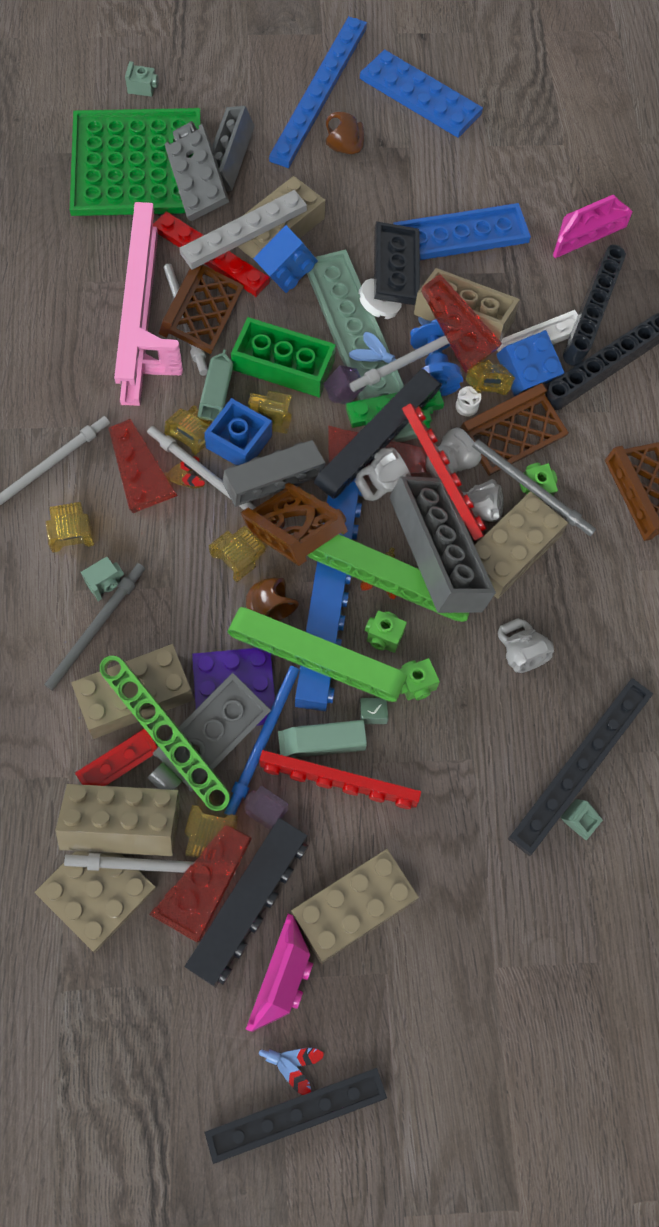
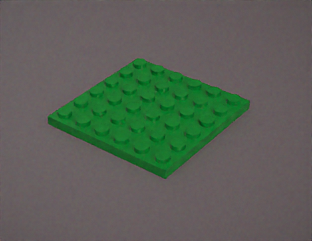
M200 108L73 110L70 185L71 216L134 215L135 202L153 203L154 214H164L166 211L170 214L185 213L165 143L169 142V144L175 142L173 131L191 121L198 130L199 125H201Z

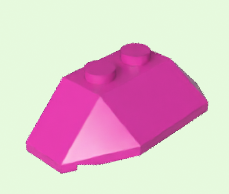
M611 195L567 214L563 218L553 256L555 258L627 227L633 211L615 195Z
M288 914L248 1021L247 1031L254 1032L290 1014L292 1007L298 1009L303 992L298 989L302 978L308 980L313 963L309 962L310 952L293 915Z

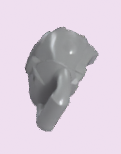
M459 427L447 431L442 438L440 446L437 447L439 451L444 450L448 456L450 463L447 466L451 473L471 469L477 466L481 460V453L472 447L475 442ZM427 457L425 468L433 478H440L429 457Z
M382 448L375 454L372 463L359 471L355 483L365 500L374 501L381 498L387 492H392L400 476L411 477V474L395 448ZM369 475L372 484L377 489L374 495L363 476Z
M494 479L480 485H475L469 492H462L463 495L468 494L474 504V507L471 509L475 517L480 516L483 521L488 522L501 519L504 505L502 488Z
M517 618L499 627L498 637L506 647V659L516 673H524L535 669L553 657V642L537 633L527 621ZM525 628L524 631H520L511 637L506 636V634L517 629Z

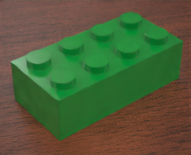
M248 317L231 352L233 371L320 398L335 362L336 344Z

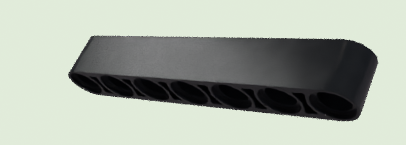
M610 245L597 265L563 352V359L569 365L576 366L580 364L593 345L626 257L625 250L618 245Z
M659 313L645 320L552 381L545 396L553 409H562L659 344Z
M422 368L319 473L314 484L332 499L337 498L353 482L359 471L373 461L375 454L380 449L385 448L409 423L402 408L411 403L416 408L420 406L423 409L440 390L442 383Z

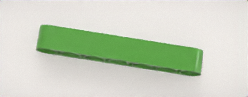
M339 534L307 555L315 561L437 613L418 568ZM438 613L460 622L467 621L469 613Z
M240 607L227 631L230 636L239 641L387 701L396 702L407 678L406 674L399 669L247 608Z
M117 656L104 658L100 664V673L206 806L214 811L224 809L230 800V793L227 787L128 664ZM113 661L119 662L121 670L116 676H110L107 672L108 665ZM130 682H134L138 686V693L132 698H128L124 693L125 686ZM150 703L155 707L156 712L153 718L145 719L141 714V710L144 705ZM163 725H169L173 730V735L168 741L160 739L158 731ZM181 746L187 747L190 751V758L187 762H180L175 756L176 750ZM197 768L206 770L208 774L207 781L201 784L196 783L192 776L193 771ZM214 790H221L225 794V801L220 805H215L210 800V793Z

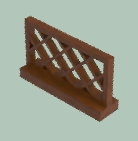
M203 264L194 269L190 268L162 321L158 334L166 338L171 334L211 354L244 285ZM203 275L211 277L215 283L206 284ZM223 287H230L236 290V293L226 295ZM218 288L221 296L212 298L209 290ZM203 291L207 299L197 300L195 293ZM224 302L227 309L219 311L215 303ZM210 304L213 312L204 314L201 306ZM195 307L199 315L190 317L186 309ZM216 318L219 326L210 327L207 319ZM202 320L205 329L196 330L192 322ZM187 323L190 332H183L177 329V326ZM208 334L212 341L209 345L201 341L199 336Z
M542 383L463 422L460 427L474 442H476L474 437L479 434L489 437L488 447L491 445L492 438L505 442L503 451L492 450L503 458H507V461L511 464L569 434L545 396L547 390ZM541 403L546 410L545 417L533 413L534 406ZM519 414L528 417L526 426L513 423L515 416ZM531 418L543 422L541 431L529 428ZM547 423L555 425L559 433L556 435L545 433ZM500 424L508 427L507 435L503 436L494 433L495 426ZM512 428L524 432L522 441L510 438ZM528 433L540 437L537 445L526 443ZM508 443L520 446L519 454L515 456L506 453ZM481 454L480 463L488 476L502 470L497 465L492 467L487 458Z
M659 442L624 449L623 445L614 447L605 459V462L643 540H652L656 535H659V503L657 506L652 504L648 494L659 500V492L651 488L653 482L659 485V477L656 476L659 470ZM654 451L658 460L655 461L647 457L646 453ZM628 456L638 459V465L631 463ZM643 462L654 467L652 473L641 468ZM638 474L649 479L647 486L641 483Z

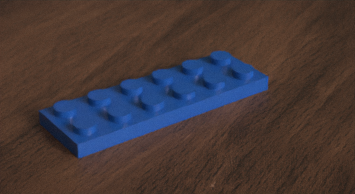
M385 49L360 72V79L457 138L482 115L483 107Z
M519 203L393 222L395 225L419 229L420 260L529 243L531 238Z

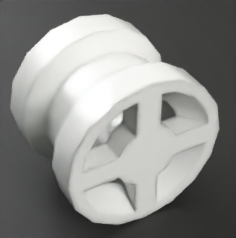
M472 386L463 387L457 396L456 410L463 416H472L479 409L481 393Z

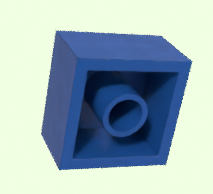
M287 225L253 258L285 293L293 289L298 281L306 273L310 272L318 262Z
M546 330L507 345L496 354L514 397L541 383L544 385L554 381L565 373Z
M231 398L204 432L206 448L235 465L247 463L258 456L272 437V420Z

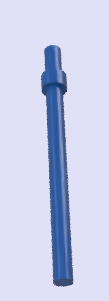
M294 666L289 667L240 779L232 787L231 792L233 794L224 812L231 817L235 816L242 798H246L250 788L248 785L259 763L261 752L267 745L300 669Z

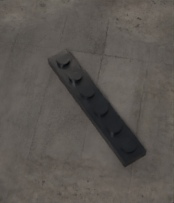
M374 1068L210 1129L204 1133L212 1162L215 1164L385 1100L387 1096L378 1069Z

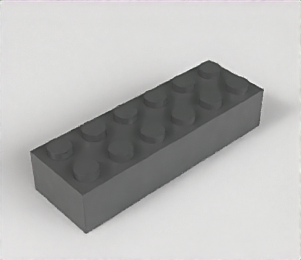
M400 476L389 498L437 613L483 612L496 592L466 526L441 479Z

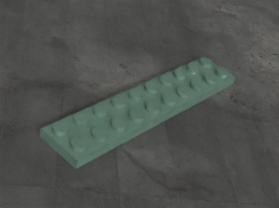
M345 249L315 257L318 262L307 275L349 379L353 382L363 377L365 372L373 368L377 370L388 364L383 360L377 362L357 361L349 356V353L356 349L370 350L364 342L363 335L365 332L374 334L386 351L390 352L375 316L369 313L360 302L359 298L361 296L358 293L361 283ZM398 370L380 378V382L372 386L368 384L355 391L359 401L397 393L404 387ZM408 423L387 446L418 438L411 424Z

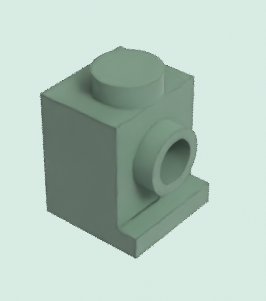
M129 61L125 74L128 94L152 97L154 88L158 87V75L155 74V69L135 66L134 62Z
M108 557L103 558L81 572L86 585L97 601L102 599V593L114 590L121 581L120 577L124 575L118 563L112 564Z

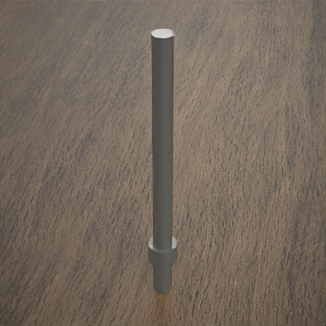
M477 439L472 447L564 516L571 526H577L590 537L596 531L595 527L581 517V513L575 509L571 510L481 440Z
M137 563L126 578L123 577L119 582L116 592L44 684L48 689L54 690L126 594L129 595L136 587L135 582L145 571L141 564Z

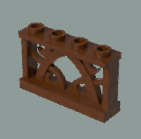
M290 482L285 484L284 490L253 510L248 507L240 512L251 534L298 566L307 561L306 556L338 534L344 535L348 532L345 525L346 517L341 510L334 509L326 501L322 502L313 494L305 492L301 487H296ZM306 516L302 527L292 526L283 529L285 518Z

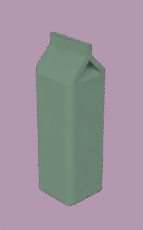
M226 350L210 359L199 404L198 418L213 422L225 406L233 370V363L225 354Z
M364 720L298 726L278 731L280 755L291 758L365 751L367 746Z

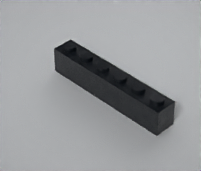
M278 818L184 966L187 970L215 988L218 983L224 985L232 972V969L229 968L231 962L235 957L240 959L248 946L245 940L249 933L253 932L255 934L264 920L261 917L262 912L266 907L271 908L278 898L279 893L275 891L281 882L286 884L294 871L291 868L296 858L301 860L306 853L309 845L306 844L307 835Z

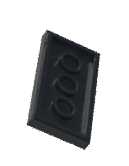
M376 221L374 235V299L416 305L417 294L420 290L419 229Z

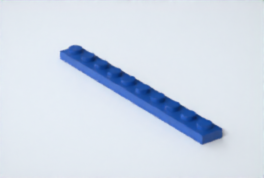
M348 16L271 151L269 162L286 168L290 167L365 33L367 22Z

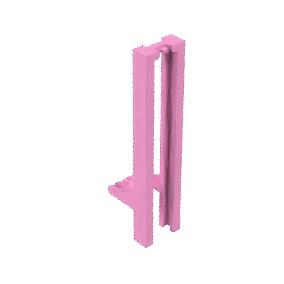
M135 202L114 376L116 384H121L122 381L121 405L140 406L143 374L177 376L183 374L179 342L177 340L161 339L148 332L158 241L157 227H153V203ZM146 350H157L159 360L146 354Z

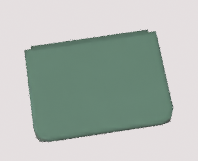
M360 698V720H364V724H387V700L382 698Z
M580 799L574 800L561 816L564 823L585 840L591 836L603 821L588 801Z

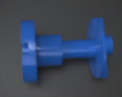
M434 319L429 324L412 329L410 332V343L414 349H418L455 329L451 325L445 324L443 319ZM453 342L430 353L425 359V367H423V369L442 383L439 390L441 396L456 392L460 388V382L463 383L462 369L454 363H449L448 356L442 352V350L451 346Z

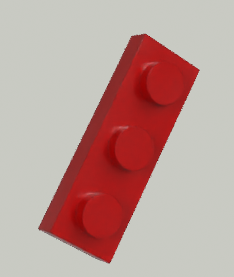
M142 729L74 773L82 785L106 786L153 756V752L158 747L149 733Z

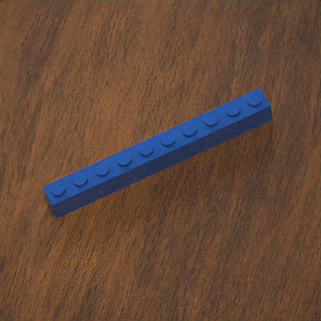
M356 478L337 498L332 499L329 495L327 498V503L334 509L341 510L346 517L345 525L348 532L344 535L341 533L339 535L351 540H357L359 525H354L355 517L360 518L362 503H357L358 496L363 497L355 483ZM318 561L306 632L341 646L342 639H337L338 630L343 631L345 616L341 615V608H347L349 593L344 592L345 584L350 585L351 576ZM300 666L295 707L326 711L327 703L332 704L335 688L330 687L331 678Z

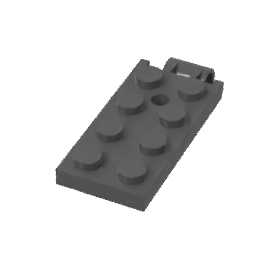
M191 121L173 131L175 142L169 144V142L165 143V148L186 216L190 221H193L229 202L207 131L203 124L199 125L197 130L195 124Z
M232 673L178 728L192 745L196 744L200 747L199 754L213 770L271 710ZM173 733L165 741L170 740ZM181 746L176 750L175 756L178 761L187 762L190 758V751L187 747ZM158 747L153 752V755L158 757L162 763L147 778L158 789L174 790L183 782L188 787L187 789L192 792L193 788L161 748ZM202 768L195 769L192 774L196 783H200L208 775L206 770Z

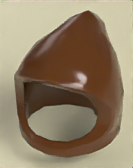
M334 112L326 118V127L329 133L326 145L335 152L345 154L359 153L364 143L363 123H357V119L346 112ZM332 118H338L340 124L336 129L332 130L329 126V121Z
M274 577L261 580L254 584L246 595L247 609L277 621L295 612L299 606L297 600L286 598V582L284 578Z

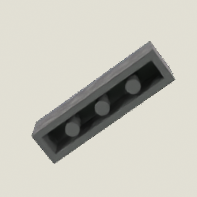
M246 106L226 107L212 146L226 191L233 190L255 127Z
M313 440L305 443L299 442L288 449L276 450L270 455L253 458L241 465L230 466L227 470H224L223 485L234 506L237 507L282 491L288 482L296 486L315 479L324 469L325 461Z

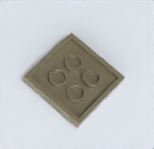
M75 851L72 854L88 856L89 853H101L100 856L125 858L121 853ZM63 863L34 893L96 953L157 888L139 870L99 868V871L87 870V867L64 866Z

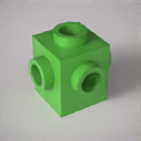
M534 463L526 467L527 470L524 472L526 476L554 496L558 491L556 486L557 476L555 471L551 470L549 463L545 465ZM520 484L522 492L528 494L530 490Z
M378 610L375 619L370 617L366 625L365 632H368L367 642L378 650L386 649L395 653L405 632L407 622L398 619L391 612H381Z
M429 658L420 662H407L400 669L407 676L400 693H405L408 701L414 698L422 700L431 694L430 692L437 690L440 681Z

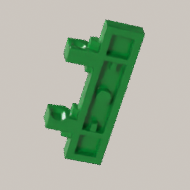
M440 391L422 409L426 416V420L423 422L427 428H430V422L432 421L430 414H433L435 410L443 409L444 402ZM397 393L346 403V411L351 427L366 426Z

